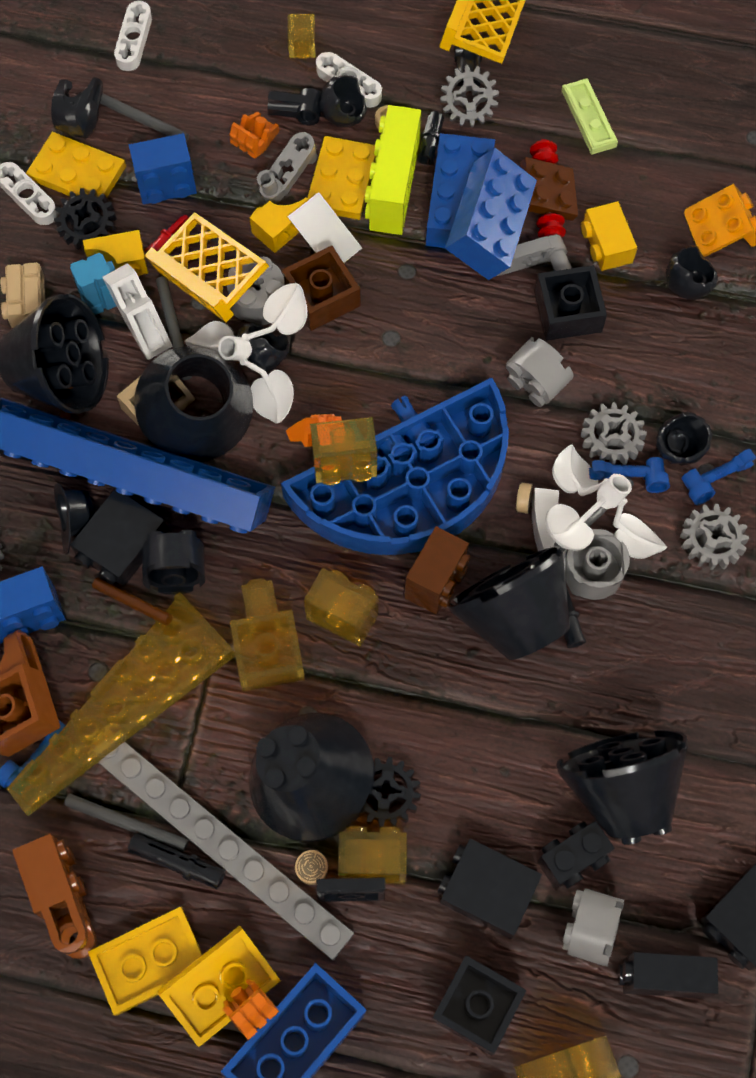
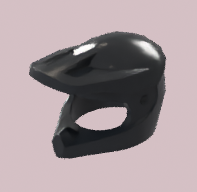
M93 77L83 92L70 97L69 91L73 87L72 82L62 79L59 81L52 98L51 117L55 129L72 137L87 139L94 132L98 122V108L103 93V82L99 78Z

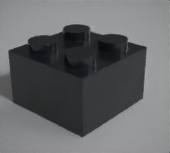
M594 265L538 273L534 292L546 341L601 333L603 331L607 313Z
M466 955L437 1008L432 1021L492 1056L495 1054L527 990Z

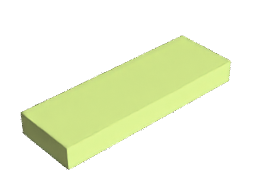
M588 78L563 85V96L591 155L616 148L618 140Z

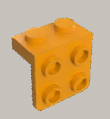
M735 184L697 202L684 211L695 244L699 247L704 257L742 238L751 247L756 246V215L752 217L749 210L753 208L752 201L746 192L742 194Z

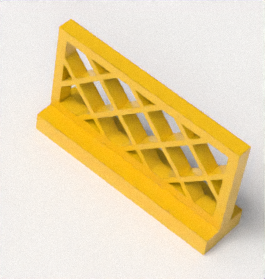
M457 0L439 48L450 51L451 46L455 45L502 64L525 0H517L519 2L510 3L508 0H499L502 4L499 6H494L492 0ZM483 2L486 8L479 9L476 4ZM507 12L511 18L504 19L500 13ZM492 15L496 21L488 22L485 16ZM477 18L480 24L473 25L469 19ZM502 28L505 34L498 35L494 29ZM486 31L490 37L482 38L479 32ZM470 34L474 40L470 41L461 36ZM496 44L501 52L490 49L488 45Z
M195 212L158 252L151 247L144 255L157 272L226 323L234 315L230 308L269 267L262 258ZM197 224L201 225V233L190 236V231ZM219 238L218 246L207 248V240ZM200 242V250L189 252V244ZM182 246V254L169 256L175 247ZM237 250L235 259L224 261L225 252ZM218 254L217 263L206 265L207 256ZM199 258V267L188 269V261ZM257 264L250 272L242 274L243 265ZM236 267L235 276L224 278V269ZM217 271L216 280L205 282V273ZM235 284V289L225 297L223 295V286Z

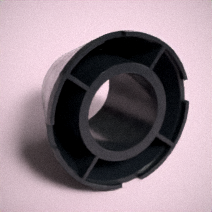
M184 346L171 349L159 355L146 367L136 387L134 409L142 433L158 449L194 461L204 462L223 456L241 441L251 422L253 397L247 378L232 360L223 359L218 351L210 348ZM183 377H203L212 382L220 391L223 399V408L215 414L206 417L187 415L175 406L170 398L168 389L174 382Z
M560 546L546 548L525 557L526 561L514 566L509 564L483 578L453 598L456 605L453 606L451 603L447 605L450 612L508 660L522 658L546 647L570 629L564 557Z

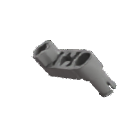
M306 132L295 134L270 170H263L258 174L259 191L266 203L269 201L274 204L279 203L288 194L306 166L313 164L317 160L316 145L310 134ZM291 164L293 171H286L284 174L282 167H288ZM281 177L285 184H282L281 181H279Z
M551 235L518 244L511 267L497 276L545 262H551L554 271L571 269L572 267L566 256L567 248L560 235Z

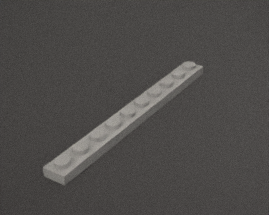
M108 727L85 751L92 759L332 961H334L353 937L354 933Z

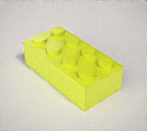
M388 105L386 116H381L379 133L381 135L380 139H376L374 150L376 160L371 163L370 168L371 185L367 186L365 193V203H367L365 219H369L370 231L403 235L420 145L421 109Z

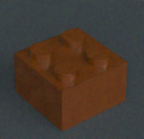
M332 245L282 269L285 285L297 283L303 289L307 304V319L305 323L310 331L361 306L360 287Z
M435 526L406 576L405 599L436 615L441 607L447 608V605L454 596L455 592H453L456 581L461 583L469 569L467 566L471 558L467 554L469 543Z

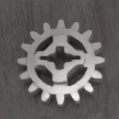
M468 65L465 66L464 73L455 69V78L451 76L446 77L449 86L441 87V91L447 94L440 97L441 103H447L443 108V112L452 113L450 117L451 122L456 120V118L460 119L461 127H463L465 121H469L471 128L474 127L475 120L484 124V115L493 116L490 107L495 108L498 106V102L493 100V98L499 96V91L492 90L496 85V80H487L489 77L488 71L483 75L479 74V66L475 68L474 72H470ZM473 79L481 82L485 88H479L473 82ZM463 80V86L459 91L452 92L454 87ZM466 91H471L472 95L475 96L473 97V102L470 103L467 98H462L466 96ZM487 101L485 107L476 113V107L481 102ZM454 105H460L466 110V114L458 111Z
M614 402L611 409H607L604 404H601L599 413L592 409L589 418L584 419V428L580 434V437L585 439L582 445L583 448H591L589 457L592 458L598 455L600 456L599 460H610L612 465H615L616 460H620L623 465H626L628 456L635 460L639 453L638 451L643 449L645 444L643 440H645L647 432L642 430L644 420L636 421L638 412L635 411L629 414L627 413V405H624L620 410L617 409V405ZM594 428L597 429L596 433L599 435L598 439H596ZM629 429L632 433V441L630 440L631 435L628 434Z
M715 504L712 510H709L707 505H703L700 513L694 509L690 519L686 518L683 524L685 529L680 534V538L686 539V541H684L681 547L682 549L691 550L688 558L690 560L697 557L699 559V567L707 562L709 563L710 570H714L717 564L722 569H726L729 561L732 564H736L740 558L739 555L742 556L747 548L744 545L748 542L749 536L743 535V533L747 529V525H739L737 523L741 517L739 514L734 517L729 515L731 508L728 507L722 512L720 511L719 504ZM712 534L717 536V539H713L711 537Z

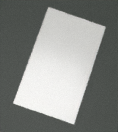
M319 192L288 216L315 253L332 245L343 263H345L362 249Z

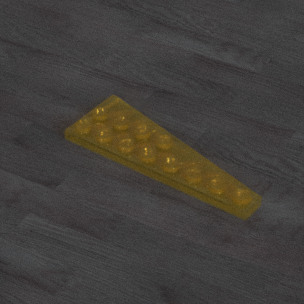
M180 592L174 596L175 601L166 610V612L173 615L172 622L166 626L156 621L144 636L141 634L135 641L136 645L123 660L119 659L90 692L91 697L79 711L75 709L70 715L71 720L59 734L55 733L48 740L50 744L35 761L31 760L7 787L9 793L27 816L36 811L236 656L234 649Z

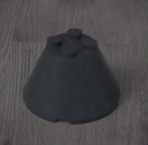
M58 294L47 298L13 329L4 334L0 340V375L5 384L14 392H19L67 413L79 414L92 410L100 402L105 392L109 371L108 357L103 358L101 341L105 340L96 316L86 303L74 295Z
M326 713L301 714L279 724L266 737L260 739L257 744V751L253 757L249 773L250 796L256 812L273 831L296 841H320L344 831L360 816V811L368 795L372 793L375 774L374 761L366 740L347 721Z
M655 730V737L639 738L638 732L599 740L569 752V760L564 763L562 759H559L556 764L557 771L608 836L621 838L624 845L635 844L642 840L641 836L652 833L653 835H663L672 831L671 823L688 749V740L684 733L673 730Z

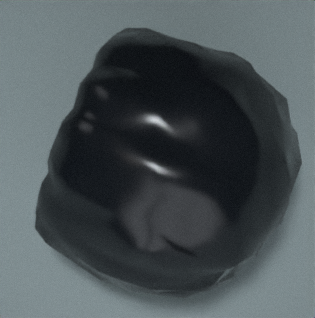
M353 76L332 77L322 89L319 109L323 113L324 118L332 125L340 128L352 127L361 123L367 111L365 97L361 94L358 79Z
M698 246L684 247L677 253H674L666 269L669 289L674 294L687 300H697L700 297L707 296L716 287L718 281L716 269L709 260L703 257Z
M254 323L245 324L238 330L236 337H242L243 334H250L264 328L261 325L256 326ZM271 332L250 339L252 352L247 359L266 372L273 370L286 359L289 353L290 344L287 336L276 337Z
M686 411L676 414L663 423L656 437V447L660 456L670 464L681 466L698 462L707 454L711 446L713 433L710 425L706 423L704 418Z

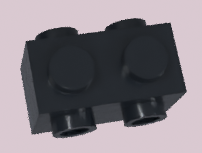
M596 820L588 826L585 821L579 823L568 831L571 837L562 843L555 839L541 849L544 854L537 863L555 890L563 885L567 889L571 888L584 879L581 873L590 867L597 871L611 861L609 855L615 848Z

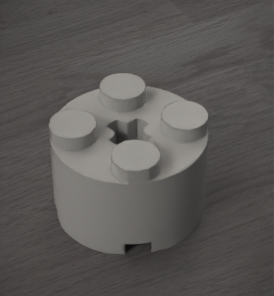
M264 256L260 258L266 261L269 267L231 307L233 314L239 320L254 323L256 326L269 324L263 317L265 302L273 292L285 286L282 271L277 265L272 263L270 258ZM257 264L243 265L242 274L250 272ZM232 267L229 270L228 277L236 275V267ZM235 284L227 285L228 295L235 289Z
M531 337L506 362V369L510 373L507 377L509 383L517 390L523 387L530 393V400L540 408L544 404H548L573 379L574 375L570 366L566 369L562 366L560 362L564 358L557 350L542 339L538 338L534 342V337Z
M592 529L594 537L589 546L578 551L568 550L566 554L565 579L572 594L586 599L599 600L615 594L619 589L629 568L630 557L626 545L615 538L613 533L602 529Z
M586 888L584 891L577 890L572 905V917L576 918L575 923L568 922L563 938V949L568 950V955L608 967L625 900Z

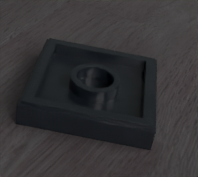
M385 878L316 879V891L320 902L383 901L385 899Z

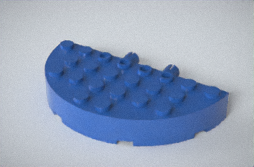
M492 377L418 415L407 396L401 397L402 403H400L399 399H396L391 404V407L402 423L366 441L355 422L349 423L350 429H348L347 425H344L347 431L346 441L350 449L282 482L283 498L298 518L314 532L339 546L358 552L378 555H401L422 551L435 526L456 536L472 524L484 511L497 490L503 473L508 448L509 428L505 404Z

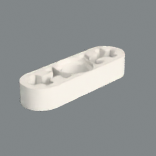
M134 1L127 7L114 51L117 66L123 71H132L140 64L152 22L150 7L146 2ZM139 13H141L140 16H139V19H138V21H139V23H138V22H136L135 16H138ZM131 32L140 34L137 39L131 40L127 38V35ZM128 49H130V51H131V56H128L127 59H123V58H126V57H127V55H128Z
M324 52L317 57L316 72L321 79L328 82L332 77L353 76L359 81L361 94L365 97L366 107L372 108L380 104L382 100V87L378 81L332 52Z
M12 162L0 164V187L37 224L49 225L53 223L54 218H57L54 201L18 165ZM6 175L14 176V178H15V180H16V183L14 184L13 181H12L9 177H5V176H6ZM24 189L34 191L32 196L28 198H21L19 194ZM39 202V205H40L44 210H48V212H46V213H44L43 211H40V212H39L38 207H37L36 204Z

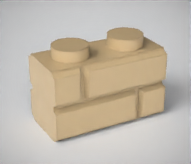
M37 262L25 263L24 265H7L5 267V277H1L0 283L2 293L6 294V302H1L3 319H8L11 328H14L45 301L44 274L40 264Z

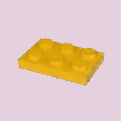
M52 132L26 174L35 183L70 196L69 192L71 191L76 196L80 195V189L84 188L86 194L95 189L98 197L104 194L107 198L125 170L126 163L124 159Z
M324 136L308 199L319 192L337 216L360 220L365 203L366 188L371 180V163L376 160V156H374L375 145Z
M182 907L174 909L88 952L114 1016L158 996L157 991L203 955Z
M238 926L157 992L196 1045L200 1047L231 1022L228 1015L222 1009L224 1007L223 1002L226 999L230 1002L233 1001L231 993L237 987L241 986L245 990L248 987L246 981L250 979L251 981L254 980L264 993H267L281 980L242 927Z

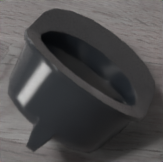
M56 483L54 499L61 525L63 550L68 555L71 537L81 532L93 517L95 511L87 491L77 489L64 490L61 484Z

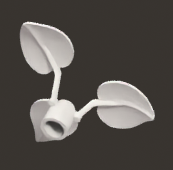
M297 283L282 286L273 292L265 302L263 317L267 322L272 323L270 327L250 334H243L242 337H236L226 323L213 321L204 325L198 332L185 340L187 346H201L218 351L223 359L239 361L241 365H245L259 373L263 378L256 379L251 386L253 408L261 416L273 421L275 424L282 422L291 409L294 397L293 385L288 375L282 370H274L268 375L265 370L248 361L247 358L252 352L249 340L271 333L276 328L285 335L295 334L302 329L307 319V304L303 289Z
M573 444L566 447L557 456L553 464L552 474L555 482L563 491L567 493L578 491L580 496L597 491V502L582 517H579L573 508L563 504L555 505L547 512L545 520L548 533L559 546L572 551L585 549L592 542L594 533L584 522L600 507L605 509L617 507L613 526L617 528L614 537L626 545L629 556L644 559L667 548L664 542L640 519L631 514H622L623 507L628 502L625 497L632 489L629 480L625 476L613 474L609 479L605 478L598 484V480L590 479L589 468L591 467L579 456Z

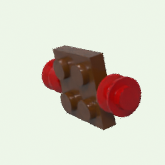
M541 139L530 147L532 158L525 157L520 162V167L537 180L528 211L543 214L537 220V226L540 228L538 237L542 238L551 235L564 237L566 234V229L563 227L565 220L573 221L578 216L573 168L556 164L558 162V155L556 154L557 145L547 139Z

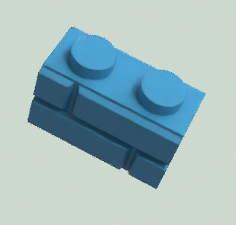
M97 253L87 257L86 261L82 259L71 264L70 269L80 297L94 315L104 312L105 308L109 310L116 307L102 278L116 270L112 261L106 262L103 254Z

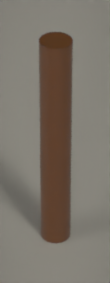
M99 577L93 581V589L166 626L172 622V614Z

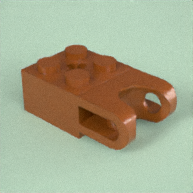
M19 629L6 635L3 639L4 655L0 661V755L6 757L12 756L61 728L33 640L28 634Z
M50 833L12 849L33 912L44 919L55 948L74 959L87 958L89 956L88 952L96 948L97 938L83 900V896L87 895L82 878L80 876L77 877L71 867L76 864L70 846H66L63 840L59 841ZM78 933L76 940L71 942V936Z

